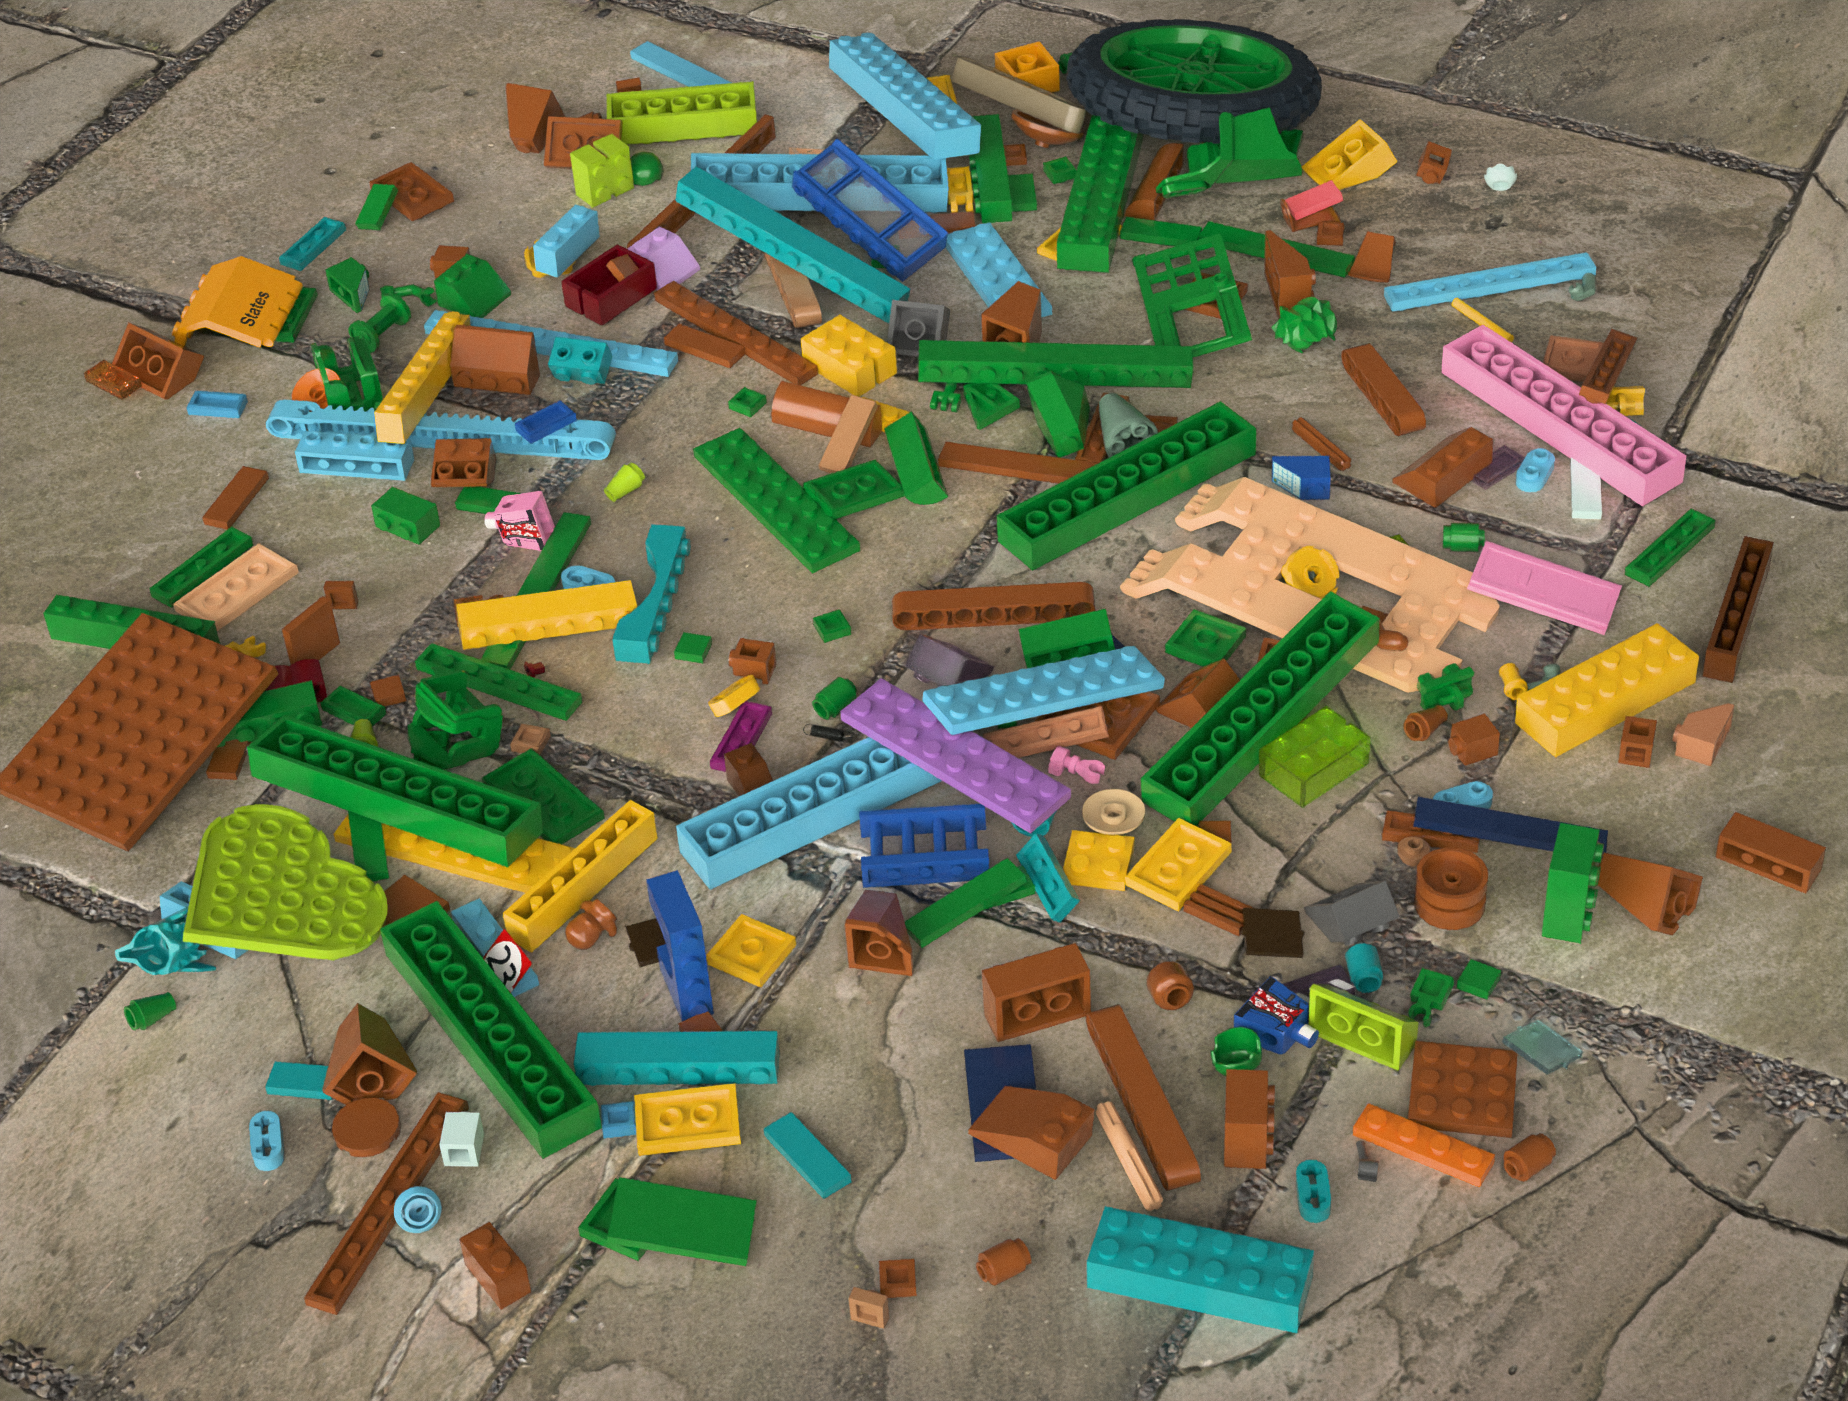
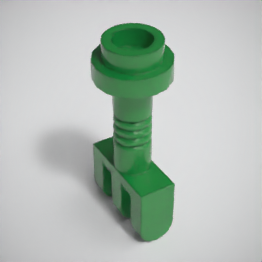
M946 383L944 392L934 391L930 402V409L937 410L938 404L941 403V411H947L949 404H952L951 412L957 413L961 404V394L955 393L958 383Z

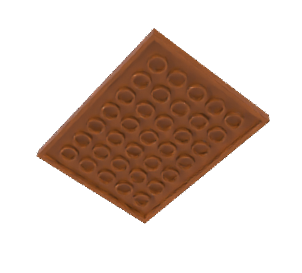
M141 613L0 773V794L129 852L279 673L273 665Z

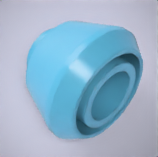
M422 1186L411 1187L402 1192L394 1205L396 1222L402 1229L410 1233H422L430 1230L438 1222L442 1211L441 1202L437 1194L431 1189Z

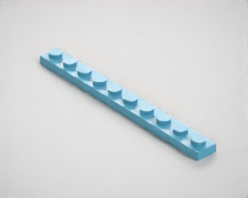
M435 310L424 324L425 334H430L443 314L448 312ZM470 316L471 326L533 332L537 354L550 356L555 337L607 343L613 355L610 367L669 377L678 362L677 352Z

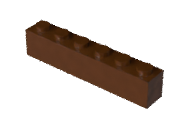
M1744 536L1706 650L1702 677L1733 683L1770 570L1774 542Z

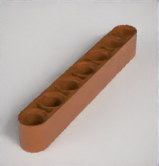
M1086 582L903 591L895 594L892 599V621L894 626L900 630L1036 624L1096 611L1093 587Z
M1117 1004L1086 1013V1024L1091 1039L1164 1189L1170 1191L1200 1182L1201 1173L1197 1159L1121 1006Z

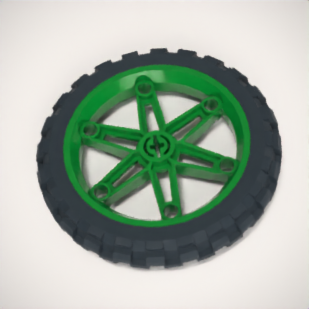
M1154 19L1143 22H1128L1117 27L1110 26L1102 29L1099 34H1092L1087 37L1072 52L1068 60L1066 77L1068 87L1074 98H1077L1079 104L1083 105L1084 109L1090 114L1100 116V120L1110 125L1123 127V130L1133 133H1142L1154 138L1180 140L1181 142L1220 143L1219 115L1222 112L1231 113L1235 117L1269 107L1278 132L1281 135L1282 131H1291L1304 122L1308 116H1311L1319 105L1322 91V79L1317 68L1314 67L1312 61L1308 59V56L1303 51L1294 49V45L1287 41L1278 40L1273 35L1250 30L1242 26L1191 19Z

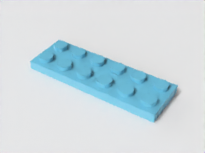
M990 222L948 234L946 242L947 251L988 308L1018 281L1038 288ZM1041 292V317L1052 315V305Z

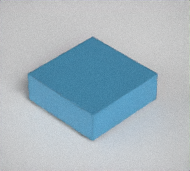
M635 1101L601 1105L604 1139L637 1135Z

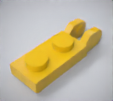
M969 166L947 168L948 205H950L951 213H957V205L966 204V212L973 211V190Z

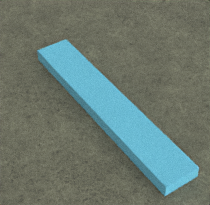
M648 41L630 51L631 59L688 87L732 83Z

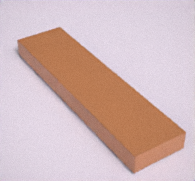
M1102 706L983 734V738L1017 758L1055 750L1057 746L1068 747L1109 737Z

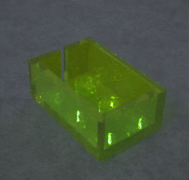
M1326 705L1260 749L1259 776L1300 807L1304 808L1369 764L1371 737L1352 723L1346 725V719Z

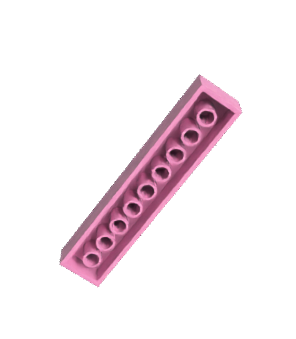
M1481 325L1443 346L1441 373L1569 458L1572 457L1598 474L1602 480L1641 506L1648 504L1683 483L1686 463L1685 454L1609 405L1588 402L1583 396L1579 395L1581 387L1485 325Z

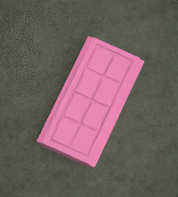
M1486 541L1467 589L1605 635L1622 585Z

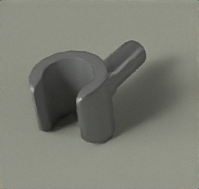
M1362 1140L1357 1141L1356 1145L1359 1155L1358 1179L1376 1182L1379 1161L1368 1160L1365 1142Z

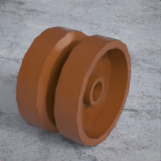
M1451 847L1436 849L1423 856L1417 865L1414 907L1419 917L1429 925L1445 930L1468 928L1478 922L1483 916L1486 907L1488 869L1484 861L1473 852Z

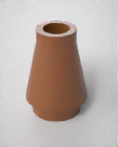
M1440 705L1410 713L1404 721V731L1413 741H1425L1442 723L1447 721L1448 714L1445 708Z

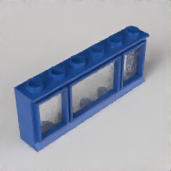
M838 138L798 171L795 170L793 172L792 188L796 194L804 197L817 212L824 214L836 228H840L845 232L853 243L859 244L872 259L880 262L892 276H896L902 282L946 248L948 232Z

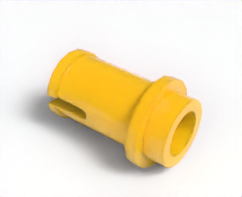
M1506 663L1500 667L1499 675L1505 685V695L1513 700H1517V696L1527 692V682L1521 678L1519 669L1514 663Z

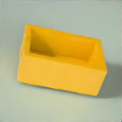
M841 314L801 338L802 357L817 365L818 374L854 396L860 397L876 387L875 378L876 382L881 384L897 373L895 347Z

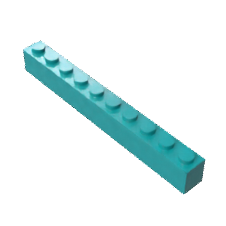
M696 166L678 181L676 202L888 324L890 322L892 300L908 301L911 290L909 287Z

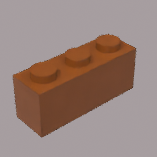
M1735 812L1719 835L1716 858L1806 894L1822 870L1826 847Z

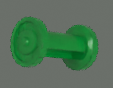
M388 293L380 300L382 309L366 323L356 320L349 326L350 338L359 336L360 339L365 338L370 353L379 347L380 341L378 337L394 323L405 325L411 319L409 306L400 296L394 293Z

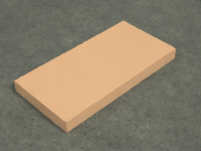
M258 543L173 603L174 609L182 616L215 621L216 629L219 631L299 573L296 564Z

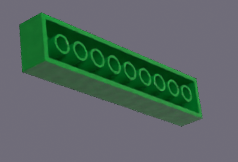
M1092 115L1057 239V269L1109 273L1119 235V227L1122 223L1144 134L1123 130V127L1110 125L1100 120V116Z
M1220 401L998 514V542L1033 571L1256 455V428Z
M1330 591L1140 778L1142 802L1174 822L1180 818L1197 826L1199 821H1202L1379 643L1380 618Z
M287 715L281 717L247 746L252 777L505 867H509L543 833L541 803Z
M438 901L380 928L386 956L542 1159L602 1128L596 1099Z

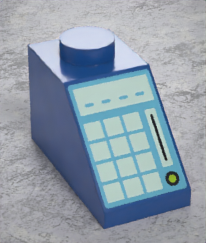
M1272 456L1273 483L1301 500H1330L1331 476L1329 456Z

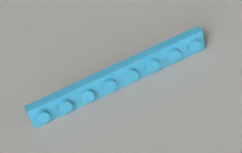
M1586 252L1384 287V298L1392 311H1403L1415 307L1452 302L1457 297L1460 299L1482 297L1484 295L1506 293L1508 291L1533 288L1541 285L1557 284L1564 281L1581 280L1586 273H1592L1596 276L1597 267Z

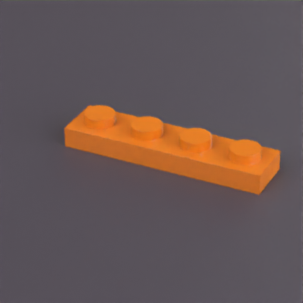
M1370 1103L1367 1104L1353 1126V1136L1477 1187H1481L1494 1165L1495 1154Z

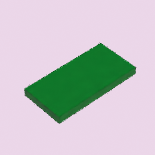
M532 748L482 777L484 784L541 803L543 833L540 836L546 841L564 844L605 819L604 811Z
M619 1177L607 1243L746 1266L757 1200Z

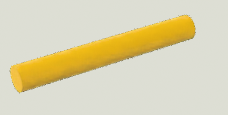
M1457 297L1452 301V307L1479 326L1485 325L1511 343L1513 342L1514 336L1463 300Z

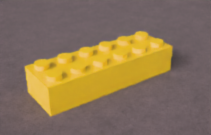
M1656 623L1517 696L1515 724L1556 758L1625 721L1626 716H1634L1694 684L1699 655L1660 624Z

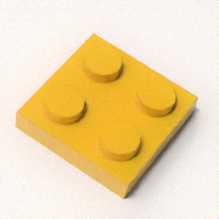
M1072 830L1063 870L1071 885L1125 891V876L1130 870L1135 837Z
M741 914L706 954L707 965L761 988L796 947V937Z

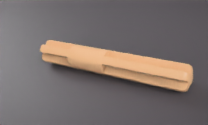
M1110 1101L1099 1103L1096 1115L1144 1208L1147 1211L1160 1209L1163 1197L1114 1104Z

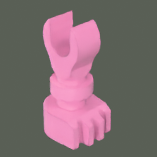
M1061 746L1056 747L1050 758L1048 773L1060 776L1064 769L1067 768L1069 773L1075 774L1077 772L1088 783H1099L1100 774L1104 775L1105 765L1098 760H1081V757L1077 755L1070 757L1071 751Z

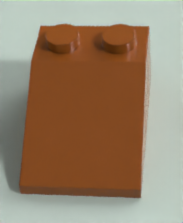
M1271 230L1265 231L1264 275L1279 319L1280 306L1291 309L1300 300L1307 297H1315L1314 291L1311 289L1312 285L1316 284V274L1314 269H1310L1306 257Z
M1005 1086L968 1129V1134L1057 1180L1092 1136L1095 1109L1066 1094Z

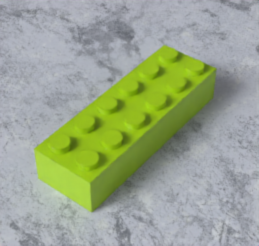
M754 81L606 94L607 119L621 120L623 122L621 141L626 145L742 136L757 122Z

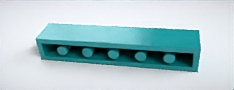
M578 1032L574 1069L580 1081L584 1085L777 1084L780 1058L778 1032Z

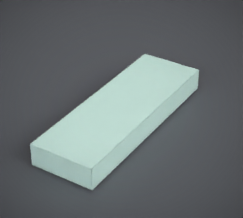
M1571 457L1572 518L1601 519L1600 476Z

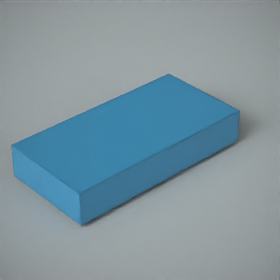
M195 391L186 408L188 415L240 418L248 400L246 394Z

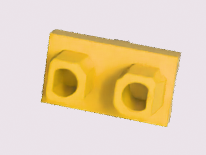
M1644 386L1614 387L1606 404L1624 416L1644 415L1643 400L1645 388Z

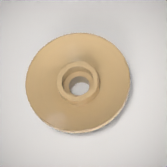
M1106 789L1096 792L1087 798L1083 804L1082 816L1085 823L1091 829L1102 834L1120 835L1131 832L1141 825L1145 818V806L1142 800L1131 792L1121 789Z

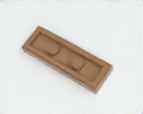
M854 395L850 396L818 465L821 471L835 473L850 468L877 410L878 405L876 401Z

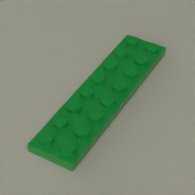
M741 428L732 430L693 448L694 457L812 574L860 551V542L836 519L829 517L803 490V487Z

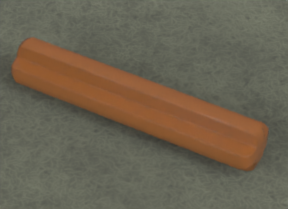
M1300 417L1292 422V430L1322 456H1329L1330 463L1338 470L1344 471L1351 467V458L1308 421Z

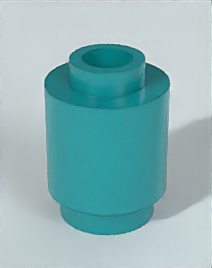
M1359 943L1354 945L1345 954L1351 983L1359 992H1374L1380 988L1383 980V971L1378 951L1371 944Z

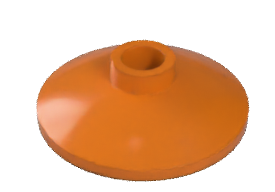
M325 368L329 381L341 380L336 372ZM314 369L298 380L292 392V400L315 402L321 409H325L328 403L319 370Z

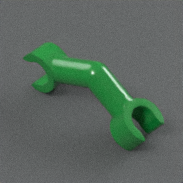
M411 284L396 288L393 286H383L380 288L381 297L388 293H394L400 297L414 295L420 298L421 302L427 307L437 302L436 299L430 296V294L435 292L431 287L423 289Z

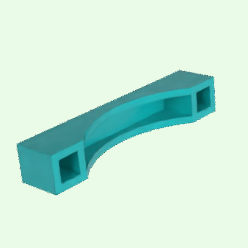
M651 524L645 545L648 565L656 575L655 583L645 600L631 613L619 619L612 639L616 661L650 664L653 653L658 652L660 644L659 635L660 632L665 631L666 613H670L672 610V595L678 591L679 574L682 575L685 568L684 558L689 556L691 550V541L686 538L685 527Z

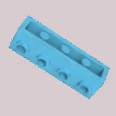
M304 431L295 450L299 473L405 481L414 462L410 438L407 439L405 444L378 442L377 436Z

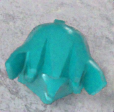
M188 907L140 929L129 944L115 950L117 961L135 963L142 970L152 975L216 970V966L195 961L206 955L207 950L198 949L200 944L183 942L185 916H187Z

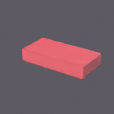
M1331 180L1285 199L1292 216L1295 220H1299L1342 202L1343 197Z

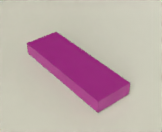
M748 701L741 704L710 759V769L726 772L724 753L752 743L754 746L756 745L772 716V706Z

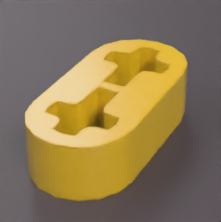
M754 675L745 676L713 697L708 704L715 717L723 716L759 692L760 686Z

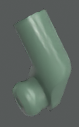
M1592 273L1584 274L1582 284L1576 282L1575 288L1573 285L1569 287L1571 298L1575 301H1582L1594 295L1596 292V277Z

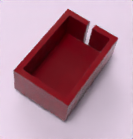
M618 244L561 281L565 307L580 315L585 314L586 318L601 326L657 289L654 263ZM628 254L639 269L619 282L606 265L611 259Z

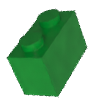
M393 486L371 505L377 528L418 545L440 527L437 505Z

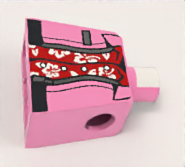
M542 491L505 496L501 499L494 512H487L485 515L486 527L488 529H499L503 542L508 546L542 551L555 528Z

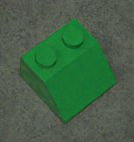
M469 254L463 256L434 280L438 306L472 317L484 318L511 295L509 287L487 261Z

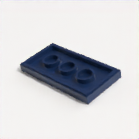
M1031 1044L964 1050L971 1126L1005 1086L1036 1090ZM972 1136L975 1162L1015 1159Z

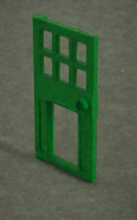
M1221 233L1148 255L1144 253L1132 258L1155 345L1181 346L1172 313L1214 300L1217 302L1226 336L1191 346L1192 358L1252 341ZM1214 248L1216 256L1197 261L1196 252ZM1189 255L1190 264L1177 268L1172 267V259ZM1162 262L1165 263L1166 271L1148 276L1146 267ZM1219 265L1220 273L1205 279L1202 278L1200 270ZM1194 272L1195 282L1181 286L1177 285L1176 277ZM1169 280L1171 289L1153 294L1152 284Z

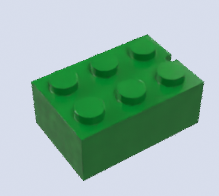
M1560 823L1549 867L1542 937L1581 944L1583 931L1590 932L1593 912H1588V909L1595 908L1598 896V889H1594L1592 886H1598L1601 867L1595 866V863H1601L1604 844L1598 843L1600 829Z

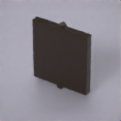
M1243 908L1244 927L1241 930V934L1245 938L1246 955L1303 958L1302 939L1305 932L1301 930L1299 911Z
M654 918L625 926L630 940L629 949L634 951L639 967L658 963L656 947L665 945L666 942L657 919Z

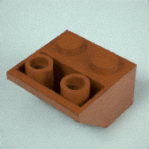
M491 438L436 439L431 487L488 486L492 483L495 476L496 455Z

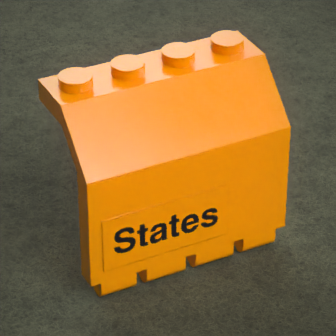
M243 256L212 265L209 273L202 275L198 286L199 290L195 289L190 298L191 305L184 307L181 315L182 321L175 323L172 336L175 337V342L186 346L187 338H191L194 330L206 327L259 348L262 345L272 347L303 288V284L295 280L296 276Z

